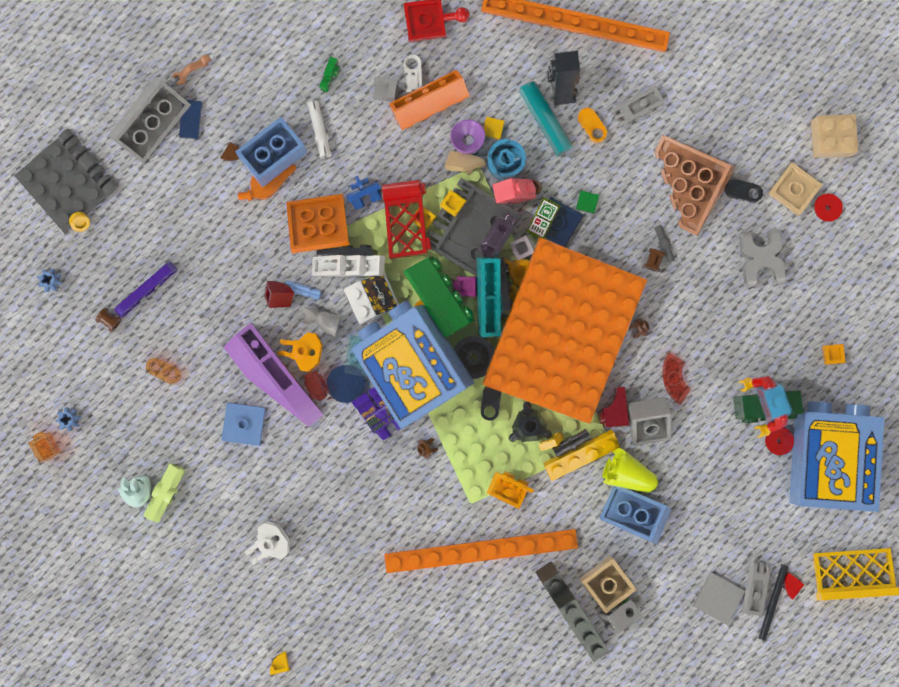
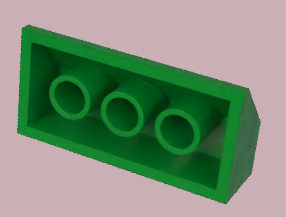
M434 256L427 257L403 271L445 338L457 333L475 321L473 312L463 303L461 293L452 286V279L442 270V264L439 259Z

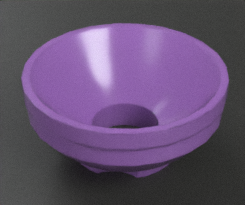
M466 119L454 125L450 138L452 145L458 152L472 154L483 146L485 132L477 121ZM471 135L474 138V142L471 145H465L462 141L464 136Z

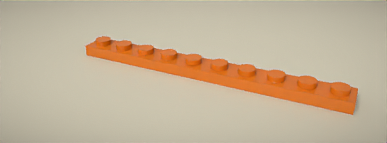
M483 0L481 8L483 13L664 53L667 49L670 32L527 0Z
M576 529L384 553L386 572L394 573L578 549Z

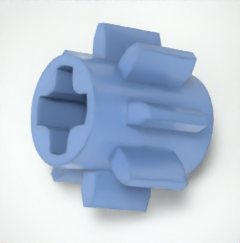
M52 268L49 272L43 269V274L37 276L40 280L38 287L45 286V292H50L51 288L54 291H58L57 286L63 285L59 280L62 274H55L56 271ZM48 277H52L50 280L51 284L47 283L49 281Z
M65 407L64 412H57L59 417L55 422H59L61 425L60 430L67 427L68 431H72V426H80L77 422L82 417L76 415L77 409H73L70 412L69 407ZM71 417V421H65V418Z

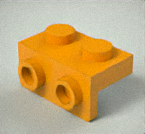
M504 471L503 474L495 472L486 494L520 509L526 493H533L534 489L528 487V482L521 479L516 481L514 480V475Z

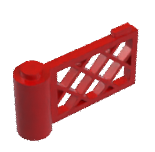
M421 179L382 185L390 259L426 255L428 250H431L430 238H426L423 205L426 185L425 182L422 183ZM418 203L419 210L415 215L407 211L411 204ZM398 206L402 209L396 218L390 214V207ZM405 212L412 217L406 226L398 221ZM415 220L421 226L416 234L408 229ZM396 223L403 227L398 236L392 233V228ZM406 231L414 236L408 244L400 240ZM416 239H419L422 242L423 250L414 251L410 246ZM398 241L406 246L401 253L394 254L393 247Z

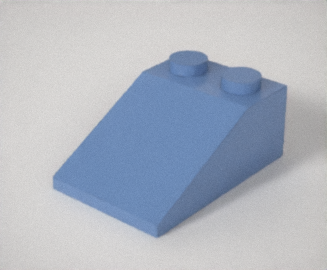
M613 486L599 519L657 545L672 509L626 488Z

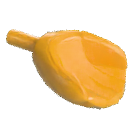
M505 258V264H508L509 276L514 284L520 287L530 260L520 259L511 263Z

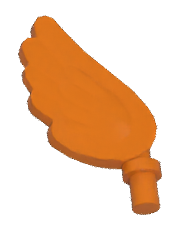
M292 164L264 187L252 175L251 190L238 192V199L252 201V198L260 200L270 198L296 170V166Z

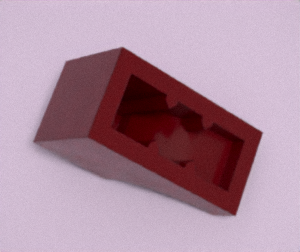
M625 387L615 388L612 402L606 408H602V412H599V422L603 424V427L629 425Z

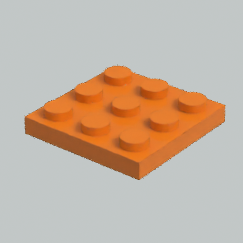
M343 194L286 202L292 254L349 245Z

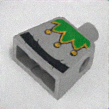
M637 595L632 600L625 598L609 612L601 611L598 613V616L608 631L619 634L641 617L638 609L643 607L645 602L640 595Z

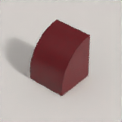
M267 281L264 297L268 308L291 307L294 291L284 283Z

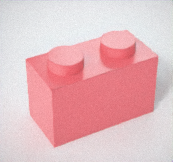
M511 178L493 184L496 203L519 204L536 198V187L531 179Z

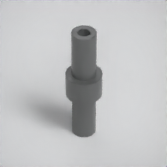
M662 225L654 227L660 241L658 244L660 249H663L666 254L667 262L675 261L670 248V240L666 238Z

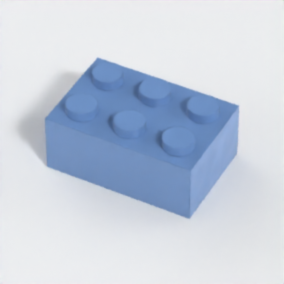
M282 117L278 118L235 151L239 160L262 187L307 154L303 142Z

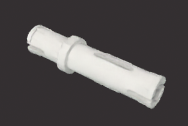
M316 100L313 105V101L307 103L312 120L315 133L314 141L318 146L319 157L324 159L326 155V158H329L332 154L328 144L329 136L326 134L320 103Z

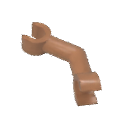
M208 54L203 55L199 60L188 64L181 72L174 73L172 78L180 77V81L176 85L185 84L186 77L192 71L201 67H207L209 65L208 62L212 61Z

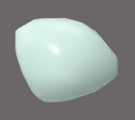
M145 475L132 478L130 481L122 478L121 487L118 489L121 497L132 507L143 506L151 495L150 478Z

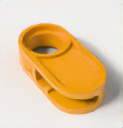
M582 109L578 114V122L581 127L585 129V133L588 134L592 142H602L607 135L606 127L593 109ZM600 129L603 136L597 139L592 135V131Z

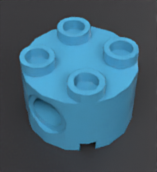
M511 139L497 141L492 145L488 153L487 166L489 172L499 181L518 177L525 166V150L518 142H514Z

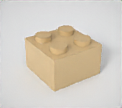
M856 114L817 116L811 121L813 158L851 157L858 153Z
M610 555L579 578L605 613L609 612L637 590Z

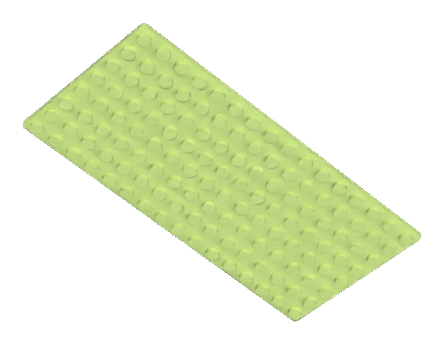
M479 166L473 169L470 175H467L466 171L427 188L426 194L423 196V205L437 216L442 209L440 204L450 190L453 191L454 188H458L468 194V192L456 185L460 178L468 181L492 197L494 195ZM411 204L407 211L414 215L419 209V204ZM398 206L390 207V214L396 218L402 209ZM385 208L347 225L349 245H353V248H360V245H371L373 249L378 251V255L385 256L384 272L399 304L408 300L412 307H414L421 300L403 271L427 257L434 256L439 259L444 273L456 281L457 276H474L432 250H428L426 255L390 259ZM405 212L398 221L406 226L412 217ZM438 217L436 218V220L440 223L444 224L447 227L449 226L448 223L444 222ZM396 223L392 228V233L398 236L403 227ZM412 223L408 229L416 234L420 228ZM434 224L428 228V230L435 232L440 237L445 232L435 227ZM406 231L400 240L408 244L414 236ZM426 234L427 238H430L432 241L438 244V241H436L435 239L431 238ZM512 234L498 257L503 256L511 263L517 260L510 243L515 241ZM416 239L410 246L414 251L423 250L419 239ZM398 241L393 247L394 254L401 253L406 246ZM508 273L507 281H510L512 286L514 285V282L512 281ZM462 296L465 306L469 307L473 312L475 321L457 333L446 337L453 349L465 337H481L478 334L477 296ZM389 313L382 315L387 325L393 321ZM501 318V334L507 318ZM500 336L482 337L491 344L495 352ZM471 354L470 360L476 361L477 356L475 354ZM485 376L472 379L475 384L428 413L470 503H475L490 496L486 492L495 472L503 474L505 471L514 475V480L516 481L518 479L524 480L545 470L543 463L556 457L552 448L541 451L538 446L542 440H549L543 437L540 441L521 442V440L509 441L508 437L513 433L512 426L518 412L523 410L525 400L501 392L498 417L488 421L481 416V402L485 387L482 383ZM531 403L532 409L534 408V410L539 412L547 423L546 427L552 432V435L558 432L562 433L564 437L562 441L566 440L567 436L570 435L572 437L584 429L588 431L591 439L606 432L603 425L599 422L596 410L590 424ZM487 406L484 410L485 416L493 417L495 409L492 406Z

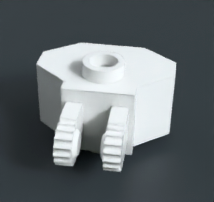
M266 521L258 527L257 541L245 551V554H251L257 547L262 552L260 556L253 559V565L268 556L282 559L290 552V538L279 524Z

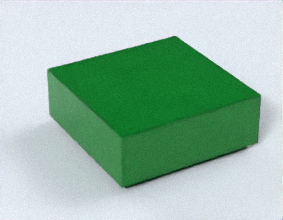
M580 191L575 210L594 214L599 195Z

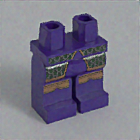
M373 387L368 392L378 405V408L368 393H364L351 403L358 410L372 432L384 441L391 436L386 427L387 425L393 423L398 431L400 427L376 388Z

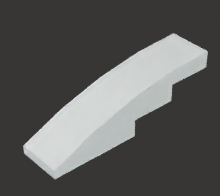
M332 255L313 257L312 276H384L385 256Z

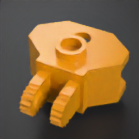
M307 332L299 340L294 341L280 339L279 343L287 346L292 345L293 350L292 353L281 350L278 351L277 355L291 357V359L296 361L300 370L311 372L320 364L323 344L317 334ZM312 350H315L314 356H311L310 354Z

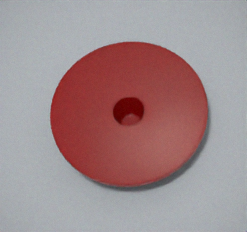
M827 193L817 198L814 204V211L819 219L831 222L840 217L843 205L836 195Z
M783 427L770 432L765 438V444L772 454L785 455L792 450L794 437L787 428Z

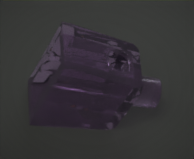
M506 213L503 219L498 217L478 251L487 257L496 258L515 229L513 223L516 218L509 213Z

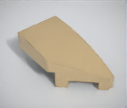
M450 151L445 163L446 170L466 171L467 175L472 174V170L479 166H486L484 159L456 151Z

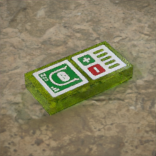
M543 197L526 232L537 238L544 239L560 205Z

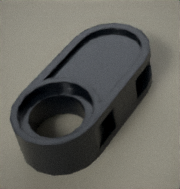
M737 179L729 181L725 187V193L728 197L737 200L742 199V201L746 200L749 203L758 202L763 196V190L759 185ZM750 189H755L758 192L756 199L749 197L748 191Z
M487 386L484 387L480 411L481 416L485 420L492 421L498 417L501 391ZM487 406H492L495 409L493 417L485 416L484 410Z

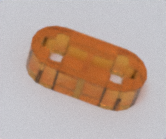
M151 358L146 363L147 372L166 383L176 384L181 379L180 370L161 359ZM158 362V366L162 368V371L154 370L153 372L151 364ZM174 370L177 377L170 381V376L165 374V371L173 372Z

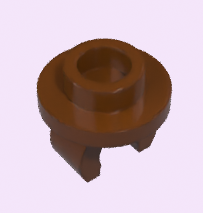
M639 318L636 320V323L629 326V329L635 327L638 330V333L633 338H638L641 335L645 337L649 334L650 327L646 320Z
M434 438L419 440L417 451L424 458H429L431 453L438 451V447L431 449L429 446L430 442L434 441Z

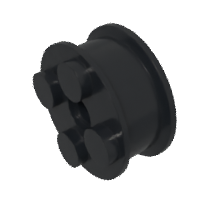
M468 336L460 340L454 348V351L472 379H478L486 375L494 354L493 347L486 339L479 336ZM471 354H475L477 356L476 361L470 360Z

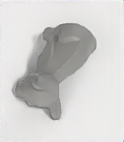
M316 304L303 308L305 318L302 320V323L310 324L315 321L324 332L336 338L342 314L332 315L326 311H319Z

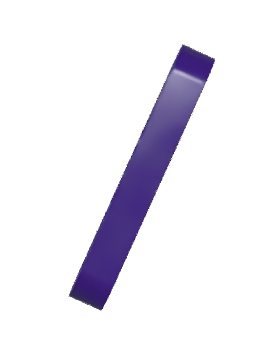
M168 262L118 304L114 309L121 318L126 316L141 303V299L147 298L155 291V287L159 284L162 285L178 270L172 262Z

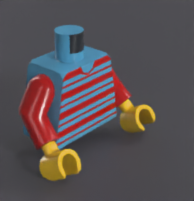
M769 376L753 379L747 377L738 382L745 385V388L741 389L742 392L754 387L759 397L767 424L754 428V430L760 429L761 434L757 436L758 438L768 436L770 432L779 430L787 425L788 416L792 412L781 384L775 382Z

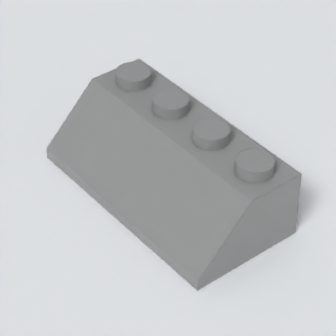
M155 76L108 136L144 164L191 104L164 81Z

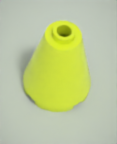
M617 448L612 452L615 454L612 461L608 458L603 469L602 477L605 478L603 483L647 493L657 488L658 480L653 472L624 449Z

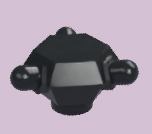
M524 402L523 410L518 412L512 426L513 433L508 437L509 441L521 440V442L540 441L543 437L547 439L552 437V432L546 427L547 423L537 410L532 409L530 402Z

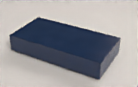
M186 100L191 105L181 117L179 138L199 140L202 101Z

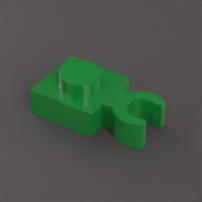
M330 56L323 73V79L319 85L320 90L328 93L334 76L337 77L340 71L337 58Z

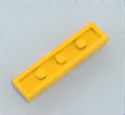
M611 429L576 447V450H570L558 458L554 457L544 462L543 465L550 480L553 481L613 452L615 449L620 448L615 433Z

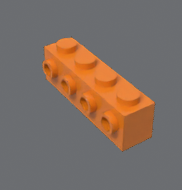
M454 70L389 103V106L401 130H404L422 120L430 118L440 111L446 110L455 103L462 102L470 95L463 77L457 70Z

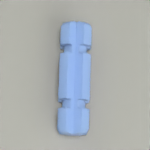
M289 280L285 282L295 294L305 297L310 296L315 300H319L321 297V291L318 289H312L299 283L294 284V282Z

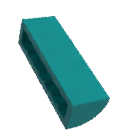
M532 81L522 85L519 93L555 155L558 157L572 149V143L537 83Z
M477 257L478 334L481 337L501 336L500 258Z

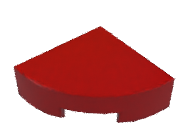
M787 572L784 586L787 595L793 600L805 584Z

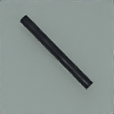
M782 564L758 637L766 641L789 568Z

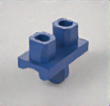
M355 176L356 183L351 184L350 187L352 190L358 187L360 189L346 194L349 203L351 202L356 210L365 206L362 197L369 194L372 203L382 199L379 191L381 188L377 181L363 187V185L369 183L368 178L360 180L358 176Z

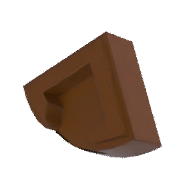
M230 142L220 158L228 162L239 160L235 152L239 147Z

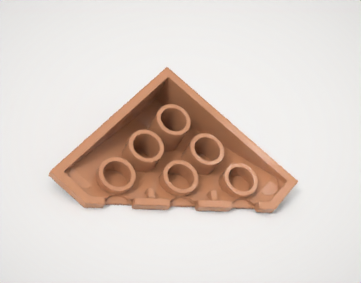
M662 135L654 153L656 159L660 158L664 162L665 166L661 173L665 184L669 183L673 188V193L669 197L673 209H678L681 212L682 217L678 221L681 229L698 236L725 189L735 166Z

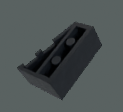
M578 50L554 53L553 59L550 60L547 82H551L554 106L577 102L575 94H578V89L575 88V84H579L580 77Z

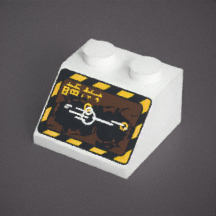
M385 272L384 276H371L344 289L359 324L370 322L400 305Z

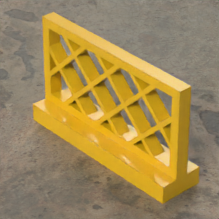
M891 548L813 553L817 601L899 595V587H896ZM879 553H886L887 561L883 566L875 560ZM860 554H864L870 559L864 567L855 561ZM841 555H845L850 560L845 568L836 562ZM818 557H826L831 561L826 569L819 565ZM872 562L880 568L875 576L866 570ZM853 563L861 569L856 577L847 571ZM833 565L842 571L836 579L828 573ZM883 571L889 575L890 584H883L877 579ZM863 573L872 578L868 585H863L858 580ZM844 574L853 580L848 587L839 582ZM825 575L834 581L829 588H822V579Z

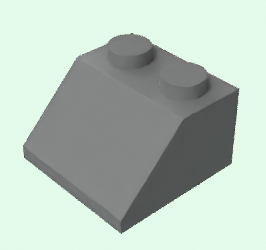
M665 397L627 403L633 446L671 440V411Z

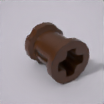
M650 248L647 263L643 267L654 272H660L659 266L662 257H665L666 254Z
M103 308L98 313L95 321L97 323L101 322L109 328L110 332H113L122 321V318L111 314L108 308Z

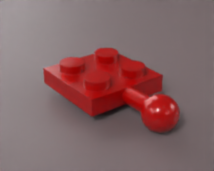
M441 0L403 3L409 42L446 37L444 21L457 20L460 23H464L470 17V13L465 7H460L455 12L443 14Z

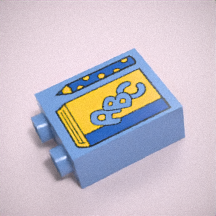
M408 300L388 312L393 321L382 329L376 321L360 330L357 334L362 342L351 348L400 429L405 428L475 384L424 304L412 307Z
M808 401L807 412L803 411V414H798L797 418L794 419V445L792 448L789 503L803 507L879 512L884 417L870 416L871 406L846 404V414H832V403Z

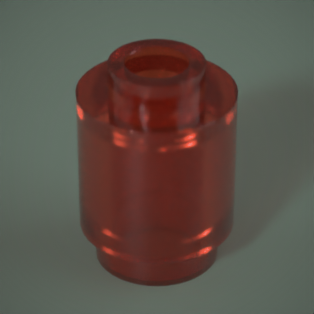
M318 371L310 372L304 376V384L311 399L320 401L327 397L329 389Z

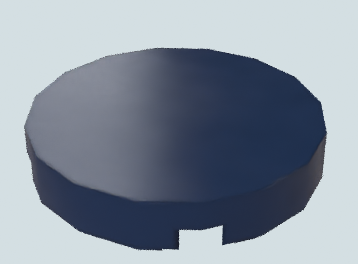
M342 365L330 372L326 387L334 400L340 403H350L362 395L365 381L362 373L357 368L351 365Z

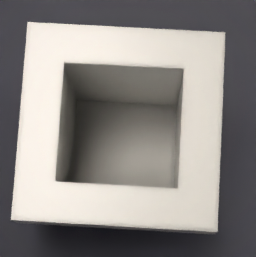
M533 234L526 235L510 243L517 260L532 256L537 244Z

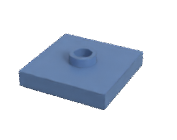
M227 403L221 441L260 446L266 408Z

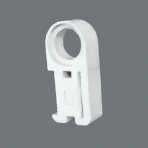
M409 55L404 60L406 94L422 87L421 60L416 55ZM410 60H416L418 66L415 69H410L407 63Z

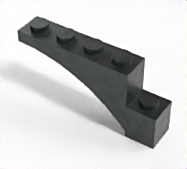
M549 562L535 571L592 661L595 662L610 651L553 563Z

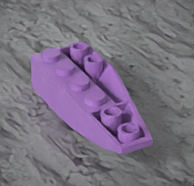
M250 323L223 347L246 378L309 427L324 415L255 324Z

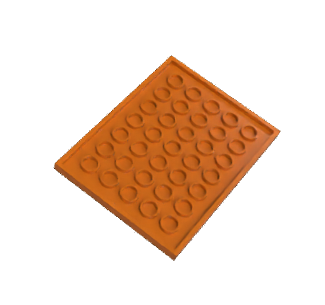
M539 238L482 384L590 424L647 279Z

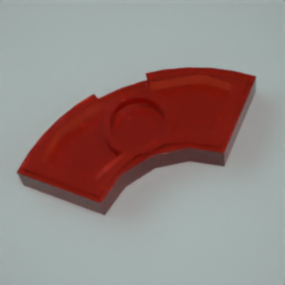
M668 352L662 366L663 383L668 395L678 405H681L691 390L685 384L682 377V369L685 362Z

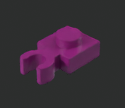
M457 276V281L451 278L452 286L462 296H477V277Z

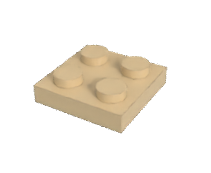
M790 163L768 194L794 214L800 216L822 187V184L794 163Z

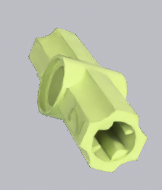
M169 464L161 481L155 486L152 492V499L143 516L151 521L160 522L167 506L172 503V497L174 493H177V487L186 470L175 464Z

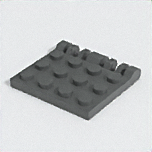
M70 129L64 130L53 143L14 175L64 233L71 229L69 218L72 214L83 212L87 215L119 187L115 180H111L112 177L109 174L103 176L98 183L94 180L95 177L103 172L104 168L101 165L93 169L99 162L90 152L85 153L87 151L85 146L79 147L74 151L73 155L69 150L79 143V139L74 137L75 134Z
M460 178L456 185L468 192V194L458 188H454L453 192L465 199L466 203L456 217L444 209L440 210L437 217L448 223L449 226L447 227L437 220H434L432 224L438 229L445 231L442 237L430 230L426 234L438 241L437 244L430 239L432 251L477 277V257L497 258L523 215L506 204L496 203L494 197Z

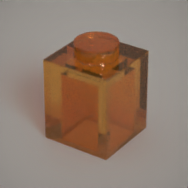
M41 431L32 436L33 440L28 442L39 463L46 462L61 453L50 432L43 433Z

